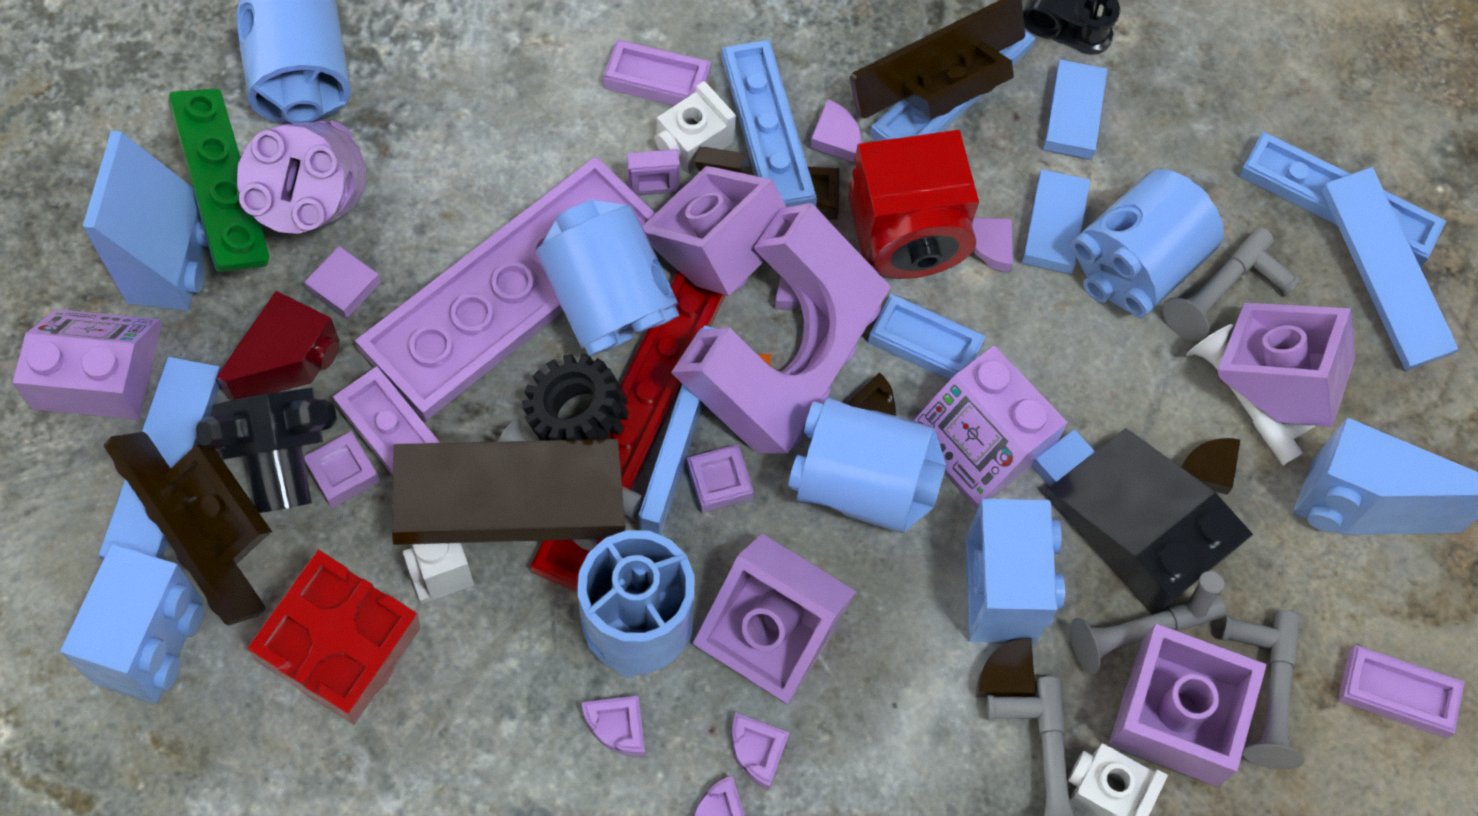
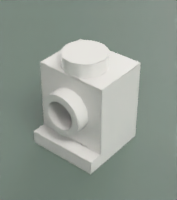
M705 81L697 85L695 93L656 117L657 135H655V142L659 150L678 149L679 163L686 173L696 168L693 161L699 147L723 150L734 142L736 115Z
M461 543L412 544V548L402 551L421 604L474 586Z
M1102 743L1092 755L1083 751L1075 763L1067 780L1076 786L1069 801L1071 805L1090 816H1149L1168 775L1158 769L1154 772ZM1107 775L1125 784L1124 791L1118 792L1111 789L1107 782Z

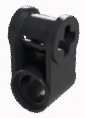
M1028 0L1023 9L1024 26L1028 31L1037 36L1052 39L1075 48L1084 54L1095 55L1106 51L1111 45L1114 35L1112 27L1118 21L1121 9L1117 0ZM1100 5L1104 6L1102 16L1097 15ZM1088 29L1092 30L1089 41L1086 40Z

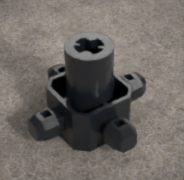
M311 387L213 404L214 416L203 418L197 423V438L201 446L208 449L220 448L222 460L246 456L254 505L259 513L312 503L302 446L324 442L322 431L330 429L336 423L337 416L332 402L325 399H316L314 388Z

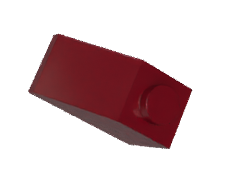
M275 291L217 375V379L226 397L232 401L282 392L311 384L321 369L325 370L330 367L339 350V338L332 318Z

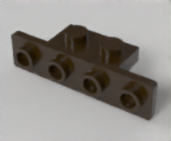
M998 0L853 72L850 75V82L856 113L865 119L904 99L932 120L951 112L953 108L979 95L989 93L995 87L1014 78L1012 60L999 51L1023 40L1025 37L1022 0Z
M145 432L111 436L104 443V448L114 461L117 472L127 480L144 505L147 516L159 527L176 552L179 563L189 571L206 596L211 610L228 626L258 617L266 607L237 566V563L263 541L272 530L216 449H208L200 444H196L170 468Z

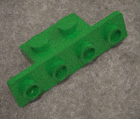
M214 88L170 92L168 99L169 107L215 270L221 272L267 266L269 253L261 229V223L253 215L246 213L239 202L240 193L237 187L238 163L242 156L239 154L221 90Z

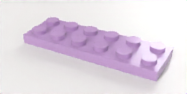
M595 156L355 340L357 349L374 367L378 366L401 396L427 421L564 312L535 252L544 242L556 216L589 200L631 205L642 226L655 212Z

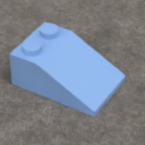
M111 131L83 228L127 304L189 311L193 294L199 293L203 287L205 269L202 260L206 247H209L193 189L123 132Z
M1347 418L1312 459L1293 513L1307 519L1308 523L1318 530L1338 532L1342 535L1462 533L1478 519V472Z

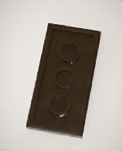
M618 439L394 444L393 545L605 539L625 531Z

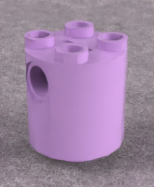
M303 122L281 125L261 131L246 146L238 163L237 187L240 193L239 202L246 213L253 215L259 223L277 232L300 234L340 220L358 205L366 188V165L360 148L347 133L327 123Z

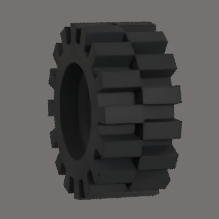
M581 353L577 363L573 354L563 355L564 365L558 366L555 359L546 363L550 369L549 373L544 375L538 370L532 376L537 383V387L527 384L524 393L529 400L522 401L523 410L526 413L525 418L540 441L611 439L609 437L611 432L620 436L624 430L620 420H628L629 411L625 406L628 404L627 397L611 369L607 368L604 361L599 358L593 361L591 356ZM581 394L594 395L591 405L582 414L570 419L558 418L560 409L571 398Z

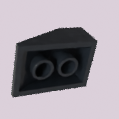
M1127 428L1046 490V494L1151 615L1164 610L1197 583L1202 573L1214 569L1253 535L1215 491Z

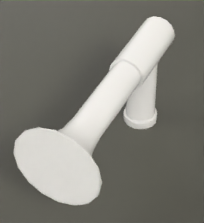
M1227 325L1214 332L1189 350L1186 356L1197 355L1203 357L1218 371L1229 342V331L1233 325ZM1230 387L1282 466L1303 454L1294 439L1316 427L1315 425L1277 422Z

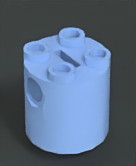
M241 0L236 11V21L247 98L253 111L262 118L274 122L284 123L288 121L295 124L324 119L337 113L347 104L352 92L335 0Z
M1155 169L1147 173L1072 241L1071 248L1077 256L1084 274L1087 276L1083 282L1084 288L1094 300L1099 303H1105L1109 300L1120 308L1129 311L1135 317L1144 318L1220 247L1224 240V224L1216 206L1199 185L1173 170Z
M589 200L576 205L556 216L544 242L535 250L581 349H586L588 356L595 355L603 350H611L632 340L634 337L630 330L631 328L637 334L648 328H656L680 316L675 307L679 303L631 205L599 200Z
M828 397L824 404L813 401L804 429L807 438L812 439L807 457L797 454L788 487L798 491L797 502L824 505L840 511L844 516L900 533H904L934 508L946 469V463L934 427L880 411L852 407L832 397Z
M626 530L606 537L588 553L579 571L577 595L582 631L588 647L604 665L613 668L624 677L648 674L667 667L683 653L692 637L695 575L687 555L671 539L652 531Z

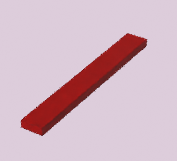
M677 271L670 286L679 303L675 307L680 316L656 328L648 329L620 385L628 401V404L625 405L629 411L628 420H620L624 427L620 436L611 432L609 437L611 439H618L622 486L629 490L633 489L680 392L682 383L671 372L698 331L704 325L711 327L726 296L695 286L679 271ZM598 539L597 545L604 539ZM573 540L543 541L530 566L531 573L578 593L579 571L590 551L581 548Z

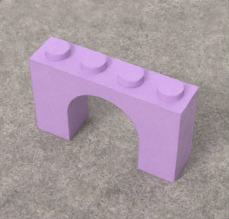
M812 203L780 208L754 247L760 256L791 286L800 302L804 318V333L801 346L793 361L780 372L773 369L729 327L699 330L671 372L755 453H789L801 441L813 401L822 404L827 399L831 390V383L841 367L853 357L856 351V343L867 325L873 322L881 311L880 304L891 288Z

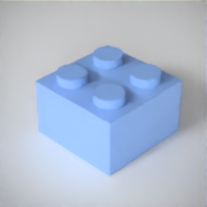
M981 500L965 536L969 642L1009 643L1017 639L1031 638L1032 643L1036 644L1045 628L1052 625L1053 616L1057 609L1063 608L1065 599L1064 577L1062 574H1055L1054 554H1059L1061 548V525L1059 520H1052L1051 500Z
M111 543L60 653L92 684L157 705L163 690H169L177 679L181 666V660L178 656L187 636L193 637L202 623L204 616V606L202 603L204 600L178 564Z

